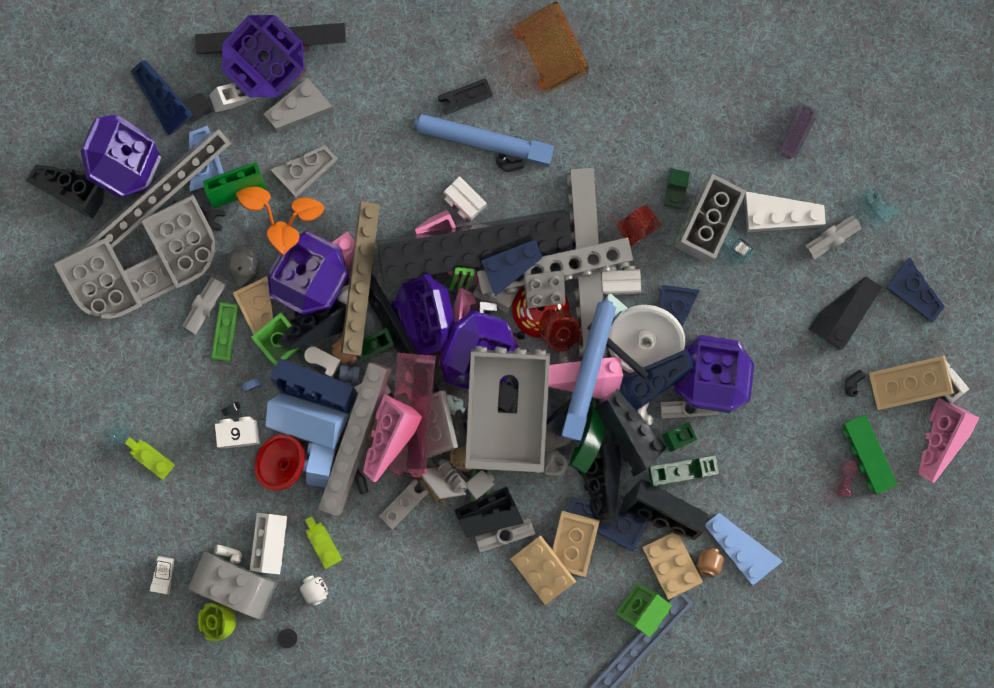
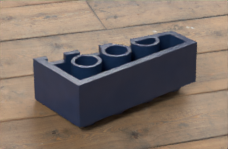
M279 358L270 378L283 394L350 414L358 395L354 385L350 382H341L331 376L320 374Z

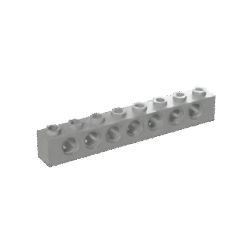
M628 238L544 256L527 272L522 274L523 280L521 282L514 281L502 292L505 291L506 294L517 292V288L524 287V290H526L525 275H531V271L535 268L540 269L542 273L551 272L550 266L553 264L559 265L561 271H564V281L573 279L574 275L580 274L581 277L592 275V271L599 270L600 273L611 270L610 267L618 266V268L630 266L629 263L633 262ZM610 251L615 252L617 259L610 261L607 259L606 254ZM596 256L598 263L596 265L589 264L588 257ZM577 260L580 266L577 269H571L569 262ZM485 270L478 271L477 275L482 296L487 298L495 297Z

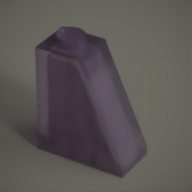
M802 103L799 104L779 148V152H781L783 157L788 159L797 158L816 119L817 110Z

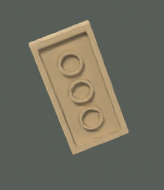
M945 356L869 373L877 410L954 393Z

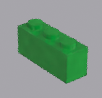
M257 162L203 180L205 192L212 208L238 200L236 193L247 187H260L267 190Z

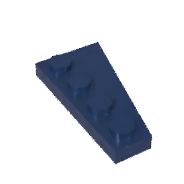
M146 60L139 62L131 70L168 135L174 134L194 116Z
M688 350L680 351L643 367L649 373L645 380L635 371L623 376L620 388L623 396L638 411L694 369Z
M573 498L566 512L596 519L589 501ZM616 509L615 522L599 524L597 533L633 552L649 521L645 519L642 522L635 520V516L628 513L626 516L619 514L620 510Z

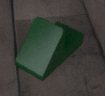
M671 168L664 206L678 209L683 208L690 172Z
M388 328L363 339L361 361H365L379 353L387 352L395 346Z
M690 423L662 435L670 452L698 440Z

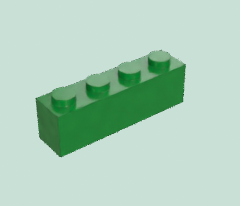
M866 414L842 424L843 429H841L844 438L846 440L849 439L851 443L849 447L850 452L859 461L857 467L861 475L865 474L867 478L865 484L868 491L876 495L897 486L895 477Z

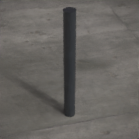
M592 323L587 327L589 331L591 329ZM608 337L606 346L645 380L649 373Z

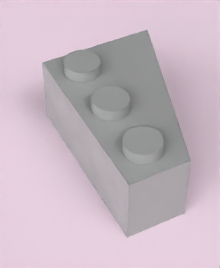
M307 78L265 112L264 116L275 130L280 132L334 110L320 91Z

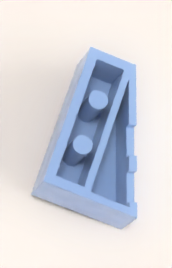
M309 442L307 453L310 456L309 460H305L303 471H306V483L308 485L326 488L333 468L338 442L334 450Z

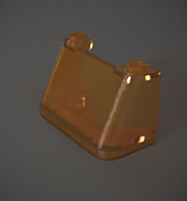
M557 1L515 24V29H513L514 35L517 40L521 39L524 42L539 73L540 79L537 81L542 91L546 90L548 94L588 75V63Z

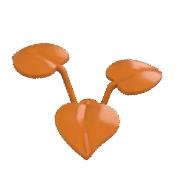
M247 187L236 193L240 204L248 210L257 211L261 210L264 206L267 208L271 227L267 230V238L272 246L282 255H285L299 241L298 231L291 227L295 217L298 216L302 221H312L318 218L324 211L322 203L311 198L301 197L292 203L291 208L295 213L292 214L289 223L286 224L283 221H279L275 224L270 206L267 203L271 199L268 191L260 187Z

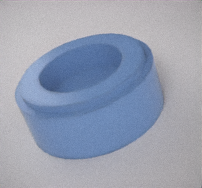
M258 378L242 384L241 387L245 393L261 386V382Z

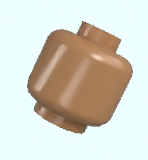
M340 336L331 344V354L340 360V364L348 362L352 364L359 356L340 354L342 336Z
M715 548L701 551L696 565L700 571L699 574L708 578H714V576L719 575L724 557Z

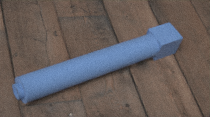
M424 114L416 117L414 128H417V133L525 159L528 162L547 167L550 166L554 151V145L534 140L531 142Z
M602 300V302L597 303L568 413L562 428L561 438L576 442L581 441L616 311L612 301Z

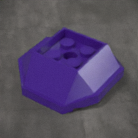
M248 15L222 43V71L249 98L279 97L305 69L303 42L276 15ZM262 51L268 53L269 58L267 61L261 59L260 54Z
M118 115L94 119L80 150L86 169V179L118 198L148 189L161 160V155L156 148L155 141L150 138L149 134Z
M305 231L299 234V241L285 255L278 254L267 274L270 298L301 315L331 309L349 277L341 248L309 231ZM306 269L305 274L301 275L302 271Z
M430 274L402 283L396 300H393L391 307L420 357H427L443 351L452 327L455 324L447 288L433 280Z
M472 309L467 313V316L456 322L452 327L440 358L444 381L448 384L469 389L471 349H475L476 346L487 347V350L503 347L507 348V351H515L519 345L507 321ZM507 375L500 379L499 384L506 380Z
M700 335L684 348V350L689 352L694 369L676 381L673 390L690 407L731 413L750 402L754 363L739 341ZM712 370H716L720 374H714Z

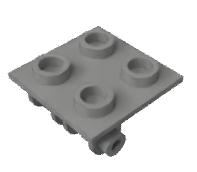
M563 270L525 275L527 308L565 304Z
M442 459L439 462V467L418 470V473L438 499L466 495V482L459 473H456V469H453L449 460Z

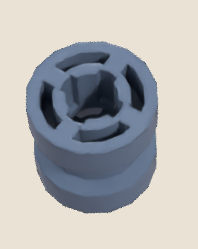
M341 365L339 381H347L358 386L361 367L354 366L349 369L348 366Z

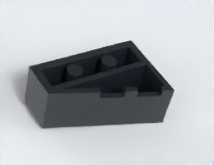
M571 398L546 420L545 453L574 442L560 437Z
M507 486L454 510L466 538L524 524Z

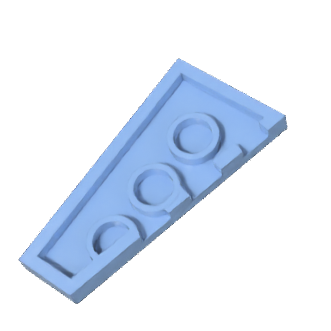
M720 513L715 515L705 525L706 529L752 586L783 562Z

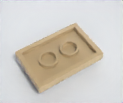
M562 511L552 551L569 573L586 577L600 521Z
M671 533L642 547L668 600L703 583L679 535Z
M539 536L510 558L545 605L576 582L542 536Z

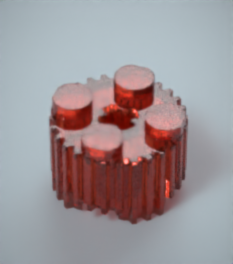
M647 204L641 206L627 216L625 220L622 219L616 224L622 236L628 238L631 247L662 226Z
M556 308V310L548 309L543 313V319H540V326H538V334L547 346L554 351L563 352L566 348L569 349L570 346H573V343L576 344L580 341L579 338H581L580 334L582 332L579 330V323L569 311Z

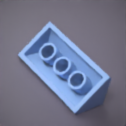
M280 393L268 401L266 428L334 450L350 415Z

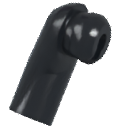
M858 370L846 379L845 392L850 397L858 395L857 383L865 378L861 370Z
M357 468L354 479H356L359 494H366L369 492L366 479Z

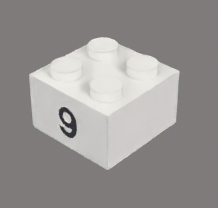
M241 417L237 422L231 419L219 420L220 424H215L218 448L260 445L258 422L253 420V418Z

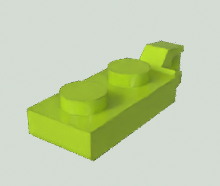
M131 437L125 441V444L132 449L130 454L162 480L165 479L175 466L173 462L146 441L140 439L137 443Z
M313 516L305 519L309 527L306 530L307 536L324 568L327 569L342 561L343 559L325 526L321 522L316 524Z

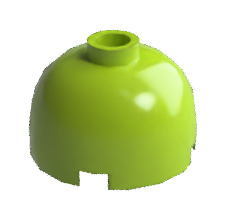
M218 602L205 604L204 609L200 610L198 615L199 630L206 635L204 638L211 642L228 638L236 627V616L233 609Z

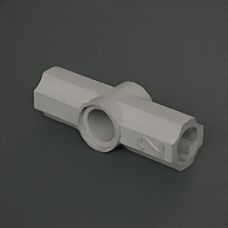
M852 215L837 226L834 225L821 233V236L805 245L804 248L812 260L817 259L828 250H833L836 246L845 242V239L862 228L858 220Z
M211 277L202 293L194 300L191 306L192 310L183 322L182 327L197 335L206 318L210 317L212 308L215 309L216 301L226 285Z
M685 401L660 402L661 419L719 415L718 411L695 408L693 414H688L685 411V405L687 404Z
M530 518L523 520L524 524L476 536L480 553L534 535L535 532ZM508 530L511 537L508 541L500 539L501 531Z

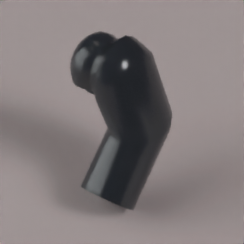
M500 154L496 158V164L505 172L524 169L522 159L512 162L504 154Z

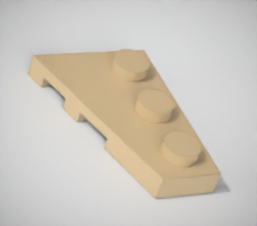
M267 276L233 292L253 335L273 319Z

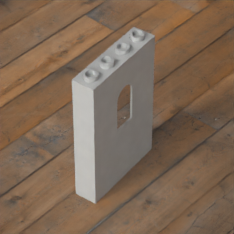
M476 346L475 349H471L465 468L544 472L550 353H546V350L535 349L534 352H526V349L516 348L515 351H507V348L503 347L487 350V347ZM505 375H513L519 382L517 413L498 412L499 382Z

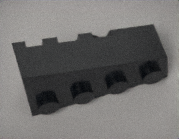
M618 389L605 396L594 407L606 429H610L613 435V442L615 445L618 444L622 450V457L625 463L628 461L632 470L630 472L633 477L647 470L667 448Z
M643 479L625 495L619 514L624 516L627 513L634 515L635 520L641 522L643 519L653 522V526L658 528H670V532L691 540H696L704 532L709 515L700 508L690 505L666 490L652 486L651 482Z

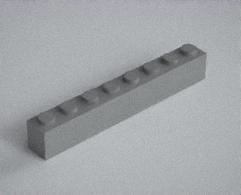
M375 362L368 364L319 505V510L335 516L342 514L377 409L392 371L391 368Z

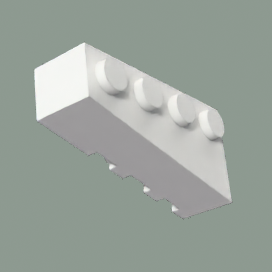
M746 192L744 196L747 232L818 228L826 224L824 205Z

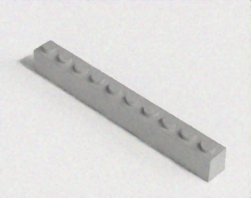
M216 126L151 183L148 189L142 191L73 253L107 237L113 248L142 223V219L150 216L231 144L230 140Z
M570 169V175H567V186H571V194H568V203L573 208V212L569 213L570 224H574V231H571L572 243H575V249L599 244L594 169ZM590 256L587 259L591 265L598 263L596 256ZM573 260V262H576L577 268H579V262L577 260ZM599 270L592 271V275L581 277L580 274L574 275V281H578V288H575V300H579L580 307H576L577 319H581V326H577L578 338H582V345H579L580 357H583L590 332L587 327L593 321L597 303L603 300L602 279ZM605 347V351H604L603 358H607V348H606V347Z

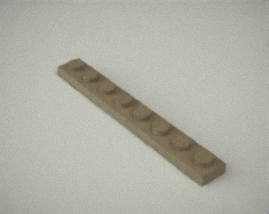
M359 202L340 354L361 356L379 204Z

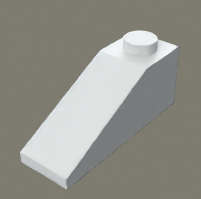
M235 83L216 87L209 95L215 112L232 109L261 98H249Z

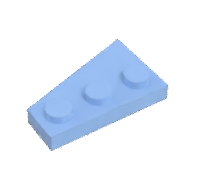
M208 126L189 132V150L210 132ZM219 156L215 157L190 179V193L204 189L203 180L224 173Z

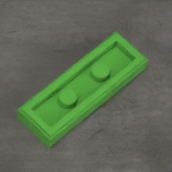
M219 303L211 359L231 362L239 309L238 304Z

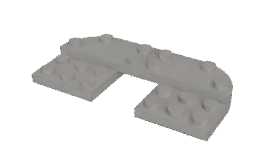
M194 194L141 220L158 253L131 267L123 269L107 237L55 262L54 265L77 306L84 312L105 319L116 318L203 275L212 262L215 253V240L213 231Z

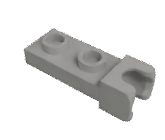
M417 478L379 516L392 530L430 492L428 489L421 493L416 491V485L419 483Z

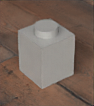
M481 470L466 483V487L477 500L495 485L493 483L495 478L489 471L484 472Z

